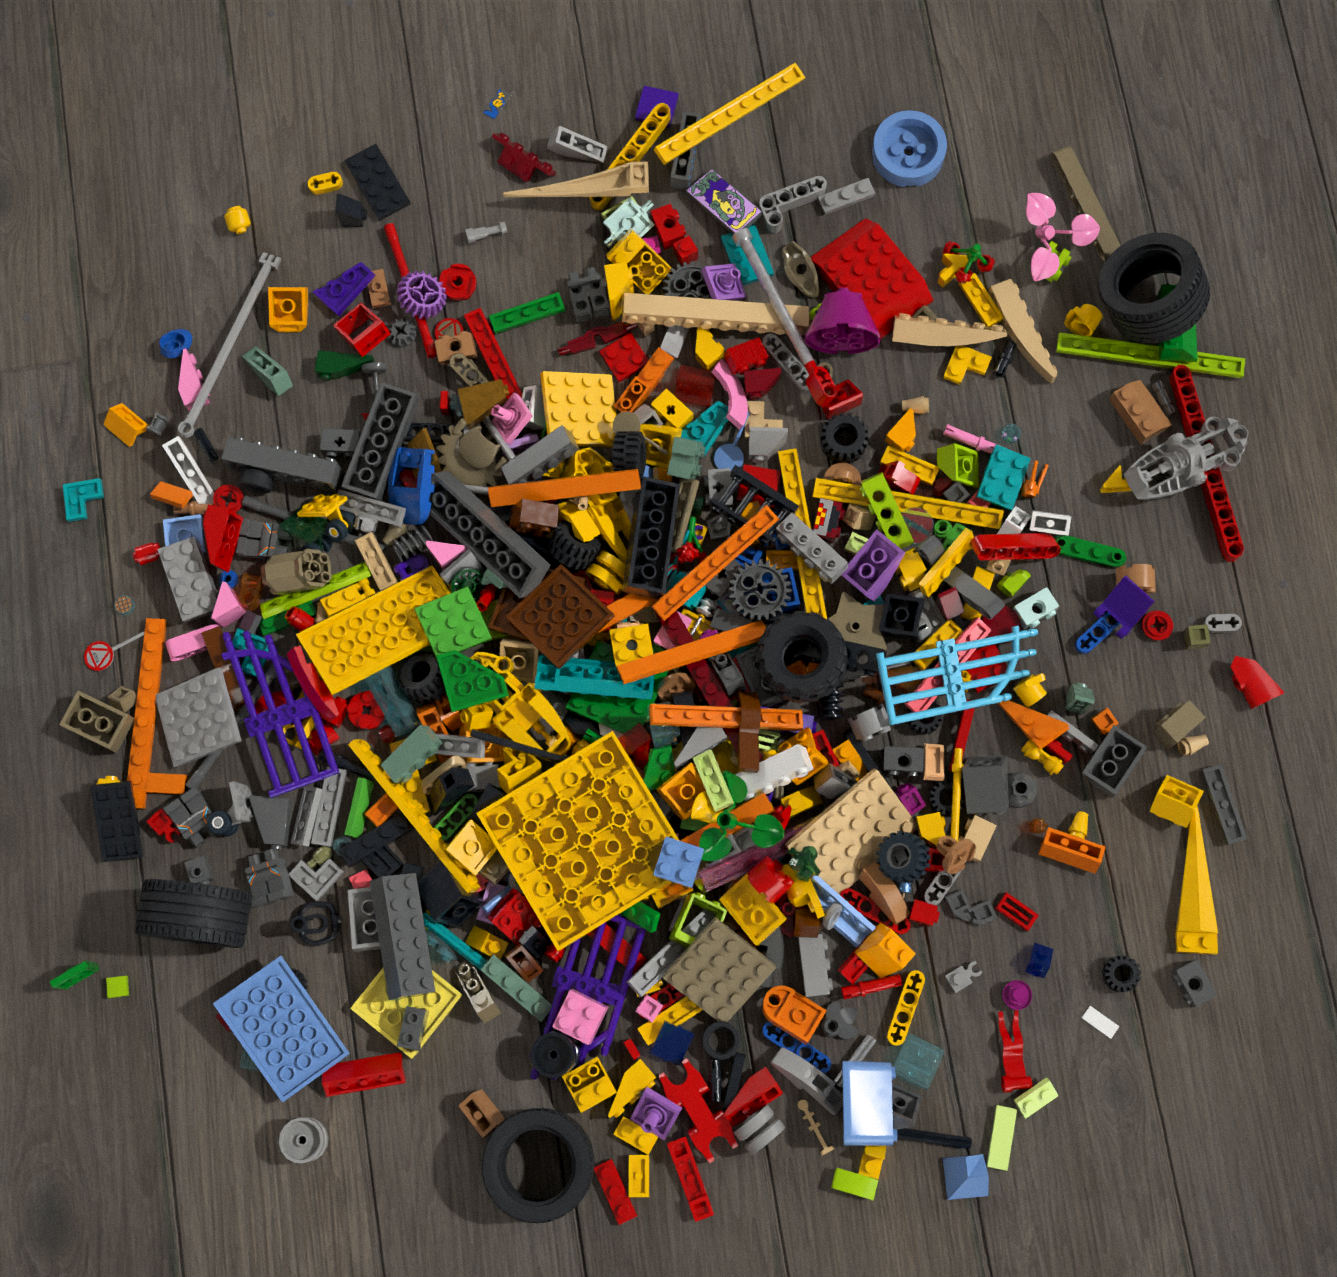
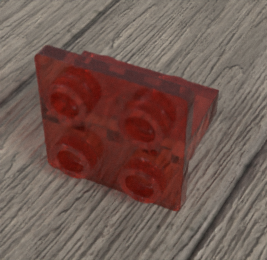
M681 365L679 372H677L674 396L683 403L710 407L716 377L711 373L712 370Z

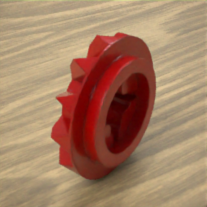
M227 484L215 491L213 503L215 506L237 512L242 507L244 496L238 487ZM231 492L232 500L235 502H230L226 507V501L223 498H227Z
M1151 611L1143 619L1142 629L1145 632V636L1150 637L1152 640H1164L1173 631V621L1163 611ZM1155 620L1158 622V624L1163 625L1159 629V632L1156 628L1151 627L1155 624Z

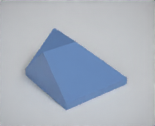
M983 1154L942 1158L947 1200L988 1196L989 1176Z

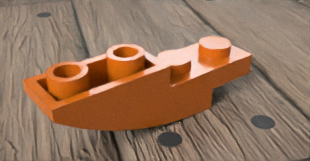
M658 347L639 375L635 376L614 407L620 412H635L665 376L664 373L673 362L674 357Z

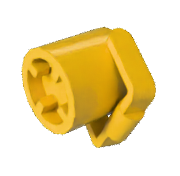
M1083 304L1080 308L1076 306L1068 312L1064 324L1075 335L1090 337L1103 316L1097 307Z
M1043 673L1031 674L1013 687V690L1026 707L1033 705L1047 694L1039 683L1046 680Z

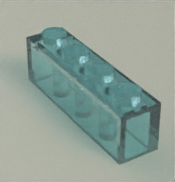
M390 666L365 678L368 687L396 737L409 735L419 725H422L407 695L399 686L400 683Z

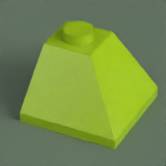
M956 443L937 448V466L953 481L979 488L978 451Z

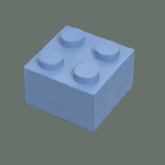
M665 837L653 876L692 888L704 849Z

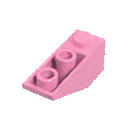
M183 349L178 390L185 407L190 411L203 386L201 380H204L201 371L195 368L197 361L193 353L189 354L186 349ZM207 397V399H206L204 405L210 403L208 397Z

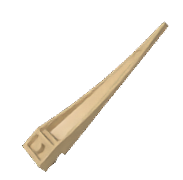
M630 162L574 180L504 192L503 197H601L649 193L648 162Z

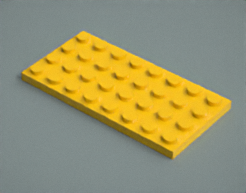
M432 565L296 634L330 693L334 695L430 645L414 608L446 596L451 592Z

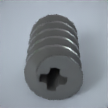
M423 525L420 526L421 532L417 529H413L414 535L408 532L407 539L400 536V543L396 539L393 540V548L401 562H403V556L410 559V552L416 556V549L423 552V545L426 546V541H433L428 530Z

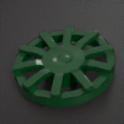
M473 568L461 569L453 575L450 591L453 593L455 592L454 588L460 587V589L468 587L471 593L476 592L473 596L475 601L480 597V592L485 587V585L480 583L483 576ZM472 572L476 573V575L471 578ZM477 577L480 578V581L474 582ZM476 585H480L479 590L476 589Z

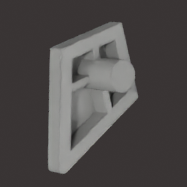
M720 514L707 521L711 540L729 537L731 523L727 521L725 516Z

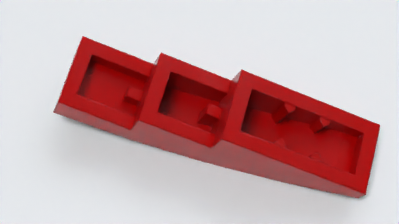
M301 646L293 647L287 653V657L295 676L315 708L327 722H331L339 716L332 694L324 681L319 679L314 664L306 663Z

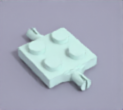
M628 198L603 222L611 233V236L604 241L605 245L609 248L616 240L619 241L630 228L640 237L645 235L655 225L646 213L654 204L648 200L641 207L631 198Z

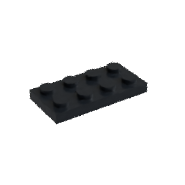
M377 144L344 160L379 221L411 205L410 200Z
M132 781L92 785L90 788L103 862L143 857L144 853Z

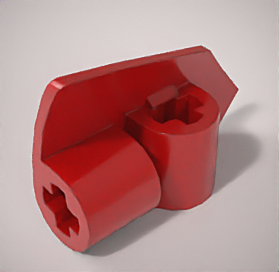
M1234 656L1230 665L1234 674L1232 681L1236 689L1242 691L1251 709L1284 694V691L1255 660Z

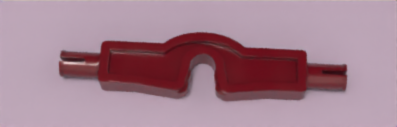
M619 322L608 327H594L588 330L584 336L567 342V346L557 349L559 356L570 352L571 355L595 349L596 343L594 338L596 336L601 337L604 344H608L627 335V331L638 328L637 323L624 324V322Z

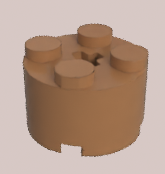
M1132 564V567L1127 569L1126 565L1115 569L1116 586L1124 576H1127L1146 594L1156 593L1155 567H1152V565Z

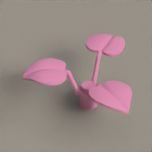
M1041 193L1027 194V220L1031 224L1037 225L1035 234L1046 246V248H1038L1033 253L1031 259L1033 281L1049 278L1059 268V258L1057 254L1051 253L1052 249L1046 241L1052 239L1055 233L1072 234L1071 241L1073 244L1085 246L1093 242L1100 231L1098 223L1087 214H1080L1072 220V230H1055L1053 226L1047 225L1049 223L1048 218L1055 215L1056 207L1050 197Z

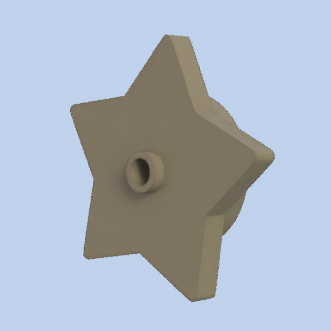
M842 592L837 613L828 619L841 632L844 640L887 650L882 633L879 631L884 605H862L846 592ZM852 625H857L859 629L854 630Z

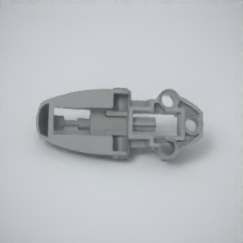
M1209 417L1202 425L1200 433L1186 438L1183 433L1173 434L1166 442L1147 452L1124 473L1125 479L1138 500L1165 497L1193 486L1196 487L1207 479L1205 471L1218 467L1224 471H1232L1239 464L1247 445L1248 430L1246 427L1239 425L1238 420L1231 418L1220 420L1218 417ZM1208 425L1214 426L1215 430H1210ZM1234 433L1239 434L1241 439L1235 438ZM1222 435L1229 449L1206 459L1207 456L1215 453L1214 446L1211 443L1201 446V444L1208 439L1212 440ZM1226 457L1231 458L1233 464L1227 462ZM1164 461V463L1158 465L1157 469L1151 472H1148L1147 470L1141 471L1156 463ZM1167 471L1171 473V478L1149 488L1148 482L1152 480V476L1160 472L1162 474Z

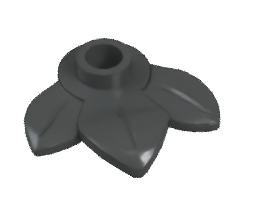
M838 1001L828 1005L826 1018L822 1022L823 1032L828 1036L838 1035L842 1039L855 1037L859 1031L852 1023L856 1018L857 1009L850 1007L841 1009ZM830 1022L835 1024L834 1030L828 1028Z

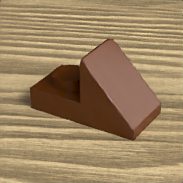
M523 944L518 945L505 955L527 983L543 972L542 967Z

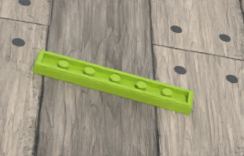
M366 562L333 574L331 580L322 588L289 593L261 603V614L266 619L286 611L292 606L296 607L371 576Z

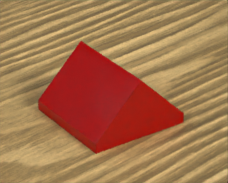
M849 379L836 384L837 395L827 406H821L827 420L831 419L835 414L837 416L861 405L863 393Z

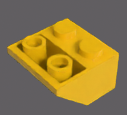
M598 1056L562 1076L581 1113L617 1093Z

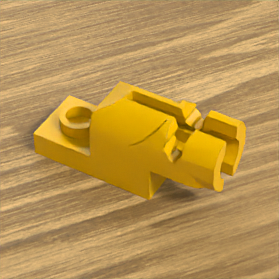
M795 864L783 865L782 871L791 876L795 882L786 892L788 900L795 907L808 904L811 913L815 912L817 918L825 916L809 874L802 876Z

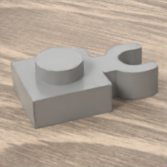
M976 961L971 962L966 970L963 966H960L944 976L954 993L973 983L970 979L971 976L977 977L982 974V971L977 973L972 971V966L977 964Z

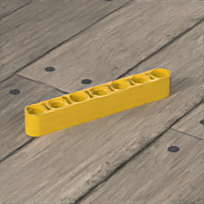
M660 103L654 107L607 170L630 162H640L670 122V108L667 104ZM661 112L666 113V115L663 117L659 116L658 114ZM651 126L656 128L653 131L648 130ZM640 140L645 141L642 145L637 144ZM634 155V158L628 159L626 156ZM601 196L602 200L599 202L594 201L596 197H589L590 204L593 209L602 210L613 196Z

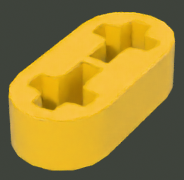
M337 172L316 175L308 180L310 192L315 195L339 190L343 185L341 175ZM333 178H336V184L332 183ZM316 182L319 184L318 188L314 187Z

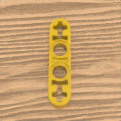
M911 971L906 977L887 1032V1041L891 1045L898 1046L905 1041L925 983V977L920 971ZM916 974L919 975L918 979L921 980L914 987V989H918V992L906 989L907 985L909 987L912 986L913 980L910 977H914ZM906 993L914 995L915 1000L912 1004L904 1002L903 998ZM899 1012H905L908 1015L906 1023H900L897 1020ZM894 1023L905 1027L904 1031L900 1029L899 1036H901V1040L893 1042V1037H891V1033H895L897 1027H893Z

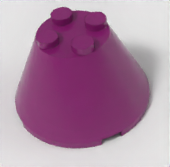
M839 288L837 292L825 294V298L805 334V343L810 348L823 353L837 354V351H848V354H857L877 347L880 344V334L862 299V294L850 292L848 288Z

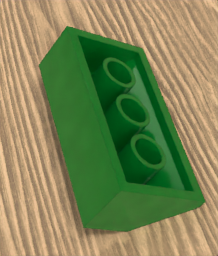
M1161 284L1157 300L1168 295L1176 285ZM1196 324L1181 336L1169 341L1160 342L1159 360L1197 362Z

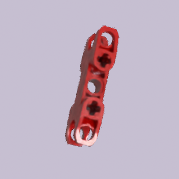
M686 1058L682 1061L687 1071V1079L683 1084H672L664 1072L659 1075L668 1100L680 1107H685L695 1124L687 1132L696 1148L711 1163L715 1159L709 1149V1144L714 1137L722 1136L726 1138L733 1149L738 1144L734 1138L732 1127L722 1110L712 1115L701 1096L710 1089L701 1074Z

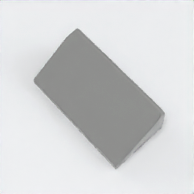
M675 325L668 327L660 348L675 359H678L690 328Z

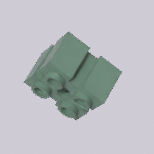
M674 437L667 475L696 479L701 472V465L698 464L699 458H703L705 453L703 442Z

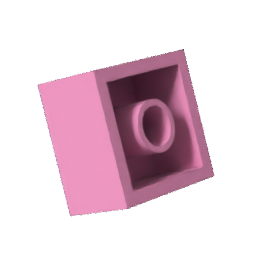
M571 989L552 1027L589 1045L597 1033L608 1006Z

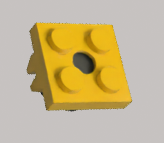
M648 624L609 630L616 669L618 665L653 654Z

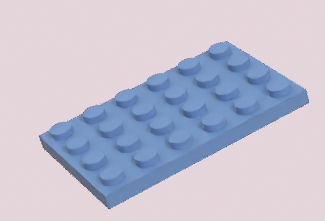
M281 955L213 1002L215 1008L282 1103L350 1054Z

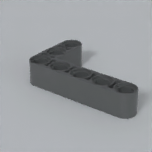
M932 534L916 547L927 573L945 553L941 542ZM956 566L951 570L949 576L940 583L947 590L956 587L960 599L989 620L1005 607V604L998 596Z

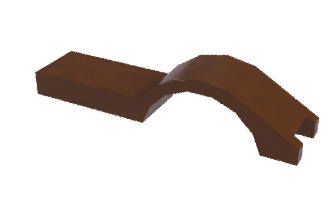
M218 626L201 634L215 669H222L234 713H236V709L241 708L245 702L231 660H224L222 657V653L227 652L223 640L222 628Z
M737 690V702L740 703L741 707L740 726L737 734L738 771L758 773V734L761 722L759 698L757 692L746 693L742 692V690Z

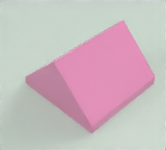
M426 541L430 554L443 571L466 552L464 545Z
M222 582L211 618L219 626L226 627L243 617L246 610L235 591L226 582Z

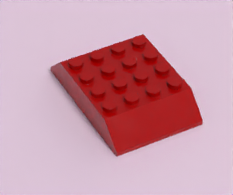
M865 218L810 257L817 273L833 292H837L839 288H848L850 292L862 294V299L880 334V339L892 332L895 316H899L902 313L909 314L912 317L923 305L928 306L934 301L921 274L881 226Z

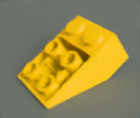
M632 228L606 254L607 259L613 264L627 262V267L632 269L633 283L645 294H650L672 268Z

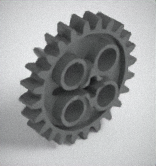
M691 261L688 266L686 262H683L682 267L677 264L676 270L671 268L670 274L666 275V280L663 283L665 287H663L662 292L666 293L664 296L681 297L684 295V297L712 299L707 284L701 285L706 283L701 263L698 262L697 266H694L693 261ZM691 277H697L699 280L695 281ZM676 285H681L684 289H678ZM701 292H707L709 295L704 296Z
M762 559L759 560V564L752 560L751 566L744 563V570L738 567L739 574L733 573L735 580H730V584L734 587H730L729 592L734 594H731L729 599L735 600L732 603L733 607L739 606L737 613L744 612L743 618L750 615V621L757 617L758 622H760L761 617H764L767 622L769 615L775 619V612L782 614L780 607L787 608V604L784 601H790V597L786 594H791L792 590L787 588L791 585V582H785L788 575H781L783 568L777 571L776 563L771 567L769 560L765 565ZM764 576H770L772 578V581L770 583H765L762 581V578ZM750 580L754 585L752 587H745L743 582ZM758 587H760L761 590H763V594H760L759 591H757ZM769 594H774L777 597V599L775 601H769L766 598V596ZM754 598L758 601V604L751 606L747 601Z

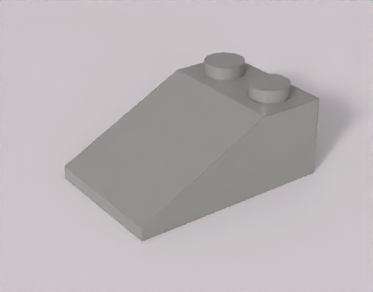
M371 887L348 890L352 949L355 952L380 949Z

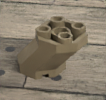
M315 549L273 555L261 566L262 583L271 588L270 592L272 594L278 595L319 589L329 582L332 577L328 555Z

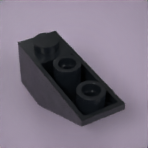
M452 767L438 778L427 798L433 816L439 814L475 786L468 769Z

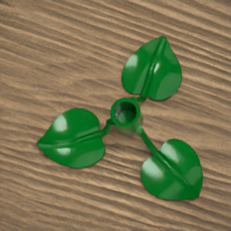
M724 770L722 775L734 804L717 816V824L720 829L715 827L708 828L701 835L699 847L704 849L701 859L703 861H717L728 855L732 844L725 837L727 835L726 829H733L736 825L754 829L751 834L752 841L761 848L772 847L784 838L783 826L772 815H758L755 819V825L738 822L737 817L730 813L736 807L735 803H741L745 800L748 789L742 778L728 770Z

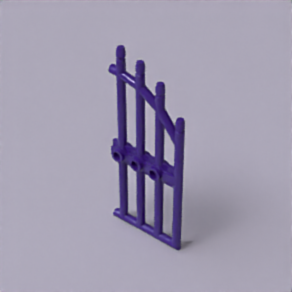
M249 631L243 632V638L246 641L247 649L235 650L230 634L228 632L223 633L227 652L222 653V657L224 660H231L249 714V718L244 719L250 738L257 737L274 787L273 790L268 791L270 798L339 774L340 772L319 712L305 692L304 698L294 701L283 667L293 672V669L288 660L278 655L271 635L265 636V642L268 645L269 651L267 652L255 649ZM250 656L268 711L260 714L256 713L238 657ZM259 658L272 660L287 704L275 707ZM309 716L313 718L330 768L322 772H318L301 723V719ZM292 722L311 776L303 779L299 778L282 726ZM275 729L292 779V783L281 786L264 736L265 732Z
M621 915L610 919V921L619 924L601 980L590 975L607 922L596 928L583 974L571 970L581 940L580 938L570 945L564 968L558 966L554 975L552 986L558 988L543 1035L553 1031L552 1026L557 1018L565 990L574 989L600 1003L605 1002L614 1005L607 1030L595 1037L589 1045L582 1042L579 1063L574 1069L583 1065L587 1053L602 1042L603 1046L600 1055L607 1056L629 986L627 981L632 977L646 931ZM629 926L638 930L621 985L619 986L609 983L625 928ZM534 1067L531 1072V1078L536 1080L539 1072Z

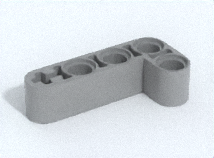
M815 176L762 196L759 201V209L763 212L761 218L767 231L774 234L781 230L783 220L781 213L818 199V196L824 195L827 185L825 178ZM803 192L805 193V195L800 196L797 193ZM786 198L788 201L782 202L780 199ZM766 204H768V205H770L771 207H770V208H765V207H763V206L766 205ZM776 220L778 223L772 224L770 221Z

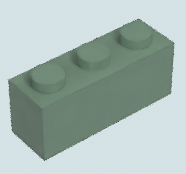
M419 725L381 764V767L395 783H406L412 778V774L425 765V761L430 756L438 752V747L442 744V741L429 726Z

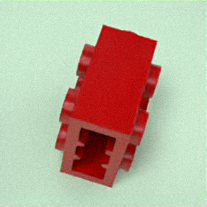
M514 888L486 917L517 946L521 944L518 940L531 926L537 930L542 925L528 900Z

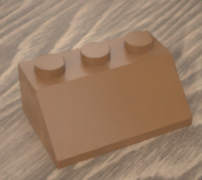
M1141 380L1126 384L1113 392L1109 399L1140 445L1172 426V423Z

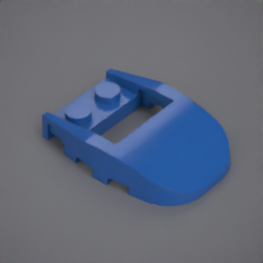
M400 447L396 449L389 472L388 495L389 504L406 508L403 519L404 524L421 525L429 516L432 504L429 501L430 492L434 493V484H431V474H434V465H431V455L434 454V450ZM404 467L419 468L417 488L401 487L399 476L400 471H403Z

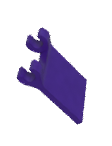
M1124 576L1093 614L1099 619L1106 612H1109L1123 625L1116 633L1120 639H1123L1124 636L1126 637L1131 632L1135 624L1155 601L1132 580Z

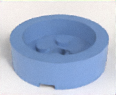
M912 110L894 113L879 125L875 133L872 147L874 166L885 180L901 187L916 185L917 187L926 184L939 173L943 165L947 150L946 135L941 125L925 113ZM912 149L913 154L908 156L904 153V150Z

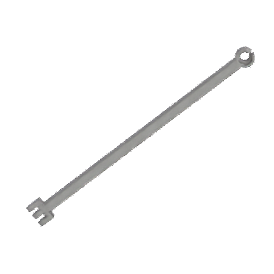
M262 253L259 259V264L262 265V268L187 418L178 426L182 437L188 438L194 434L193 426L271 269L277 271L281 263L280 257H276L274 261V255L270 254L268 257V253ZM186 429H190L189 432L184 433Z

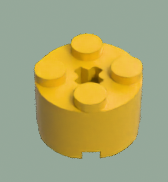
M912 548L905 552L895 573L896 575H901L899 578L903 590L911 592L919 588L918 583L924 578L927 570L916 549Z

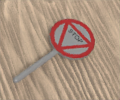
M141 632L114 647L103 641L93 642L85 650V664L94 671L107 669L113 662V651L144 636L145 632Z

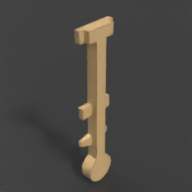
M800 1100L798 1108L804 1110L806 1114L803 1120H809L811 1126L808 1129L810 1131L814 1129L824 1150L820 1151L821 1155L834 1149L833 1146L827 1147L817 1128L821 1126L820 1123H815L811 1117L815 1113H809L807 1109L808 1102Z

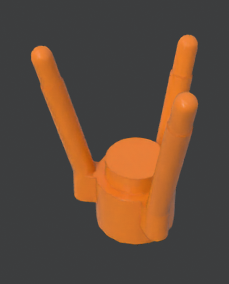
M1034 461L1030 480H1025V483L1022 482L1020 487L1021 496L1035 498L1036 495H1039L1040 486L1049 467L1048 464H1045L1036 485L1034 480L1038 461Z

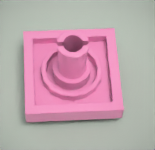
M514 392L503 407L495 405L494 407L498 410L492 408L491 411L492 416H494L492 423L503 440L508 444H511L533 416L521 397Z

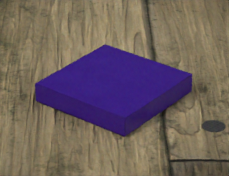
M644 86L635 121L644 122L657 104L665 103L670 108L671 119L666 126L670 128L679 93ZM661 112L658 115L663 117L666 113Z

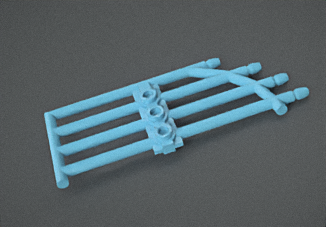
M1019 626L1011 627L1012 633L958 644H955V639L953 638L936 642V648L888 658H884V652L877 653L876 658L889 725L1010 700L1012 698L1010 693L999 695L1010 680L1020 679V677L1025 678L1030 675L1029 670L1014 672L1018 659L1036 655L1035 649L1019 651L1020 639L1036 636L1038 630L1019 631ZM1012 641L1011 653L959 663L958 651ZM938 656L940 667L888 677L886 668L888 665ZM1009 661L1005 674L967 682L962 681V670ZM942 675L943 687L892 697L890 685ZM998 683L988 697L966 701L964 690ZM942 694L946 695L947 706L899 716L895 715L894 704Z

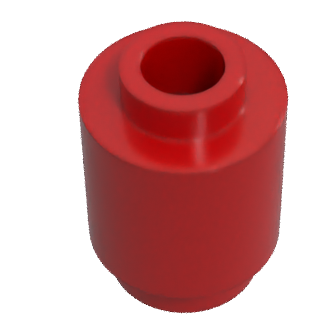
M150 542L135 547V552H132L133 558L140 565L157 561L160 558L158 549L161 547L158 542Z
M292 606L285 614L287 623L300 632L314 625V618L300 607Z

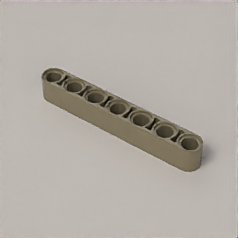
M1067 146L1051 153L1052 162L1078 215L1087 214L1100 226L1099 234L1092 243L1100 259L1105 262L1120 247V243L1073 149Z

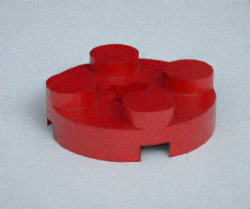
M464 264L451 265V267L442 271L439 282H442L440 287L446 288L444 294L447 295V298L454 301L470 299L477 285L474 273ZM457 279H461L462 282L459 286L453 283Z
M372 691L360 692L350 700L347 706L348 717L357 728L373 730L384 722L387 706L382 697ZM365 706L372 707L370 715L362 714Z

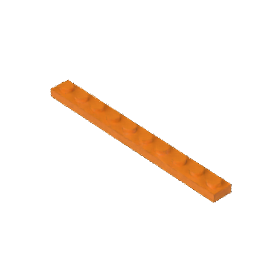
M146 618L127 781H132L136 809L146 808L147 793L145 790L147 773H150L157 713L156 694L159 693L167 627L166 619Z

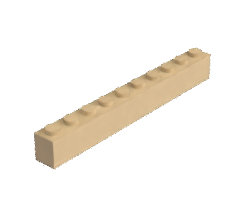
M624 293L622 322L629 324L646 323L647 325L661 324L668 327L675 325L685 328L701 327L702 329L716 328L723 331L730 329L740 332L756 331L757 333L787 334L770 303ZM785 305L800 335H805L809 328V306Z

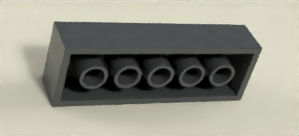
M381 382L341 486L345 491L382 501L388 486L389 472L397 447L402 448L420 402V398L416 393Z
M234 437V439L227 438L221 459L230 470L241 472L242 469L261 470L272 474L276 481L338 494L344 473L335 459L328 457L321 459L311 453L303 455L293 449L286 451L276 445H271L270 447L263 446L264 444L258 441L250 443L240 437Z
M416 873L382 876L371 880L370 887L388 999L395 1000L423 996L435 992Z

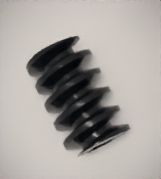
M840 683L827 697L820 698L822 701L819 702V706L823 708L818 711L822 715L818 719L836 720L843 717V715L837 713V711L843 710V707L838 706V703L843 702L842 699L838 698V696L844 694V692L838 690V688L844 687L843 684Z

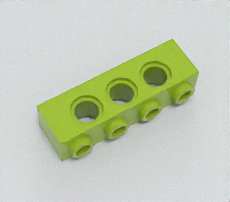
M878 473L861 481L862 486L859 488L864 498L868 496L870 501L868 507L871 514H876L878 518L876 525L879 531H884L886 537L900 549L913 544L914 540L883 473ZM875 491H881L884 494L881 500L873 499L872 496ZM884 508L891 510V515L887 518L882 517L880 514ZM893 525L899 527V532L895 535L888 532L889 528Z

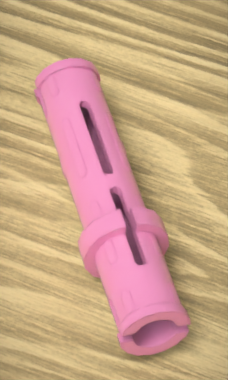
M947 424L943 433L944 436L976 448L975 450L977 451L982 450L989 454L992 453L996 445L985 440V437H977Z

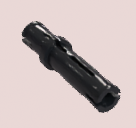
M322 749L318 760L327 762L324 750ZM333 753L338 769L347 770L370 781L374 780V776L365 765L350 760L341 753Z

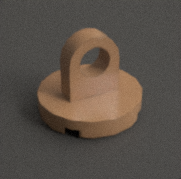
M848 463L832 465L824 476V479L861 485V476L858 470Z
M678 668L669 670L667 677L659 682L657 687L658 696L662 702L673 704L672 694L691 690L693 696L696 685L690 675L682 673Z
M942 836L939 838L936 846L937 850L945 857L942 867L949 874H955L963 870L966 866L964 863L967 860L970 862L976 852V845L967 838L957 842L952 837Z

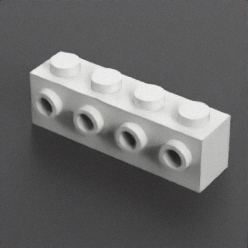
M797 744L760 762L758 773L741 771L735 775L742 778L747 785L748 791L744 802H748L762 793L768 794L778 786L789 784L796 777L806 776L809 771L813 770V766L806 748Z

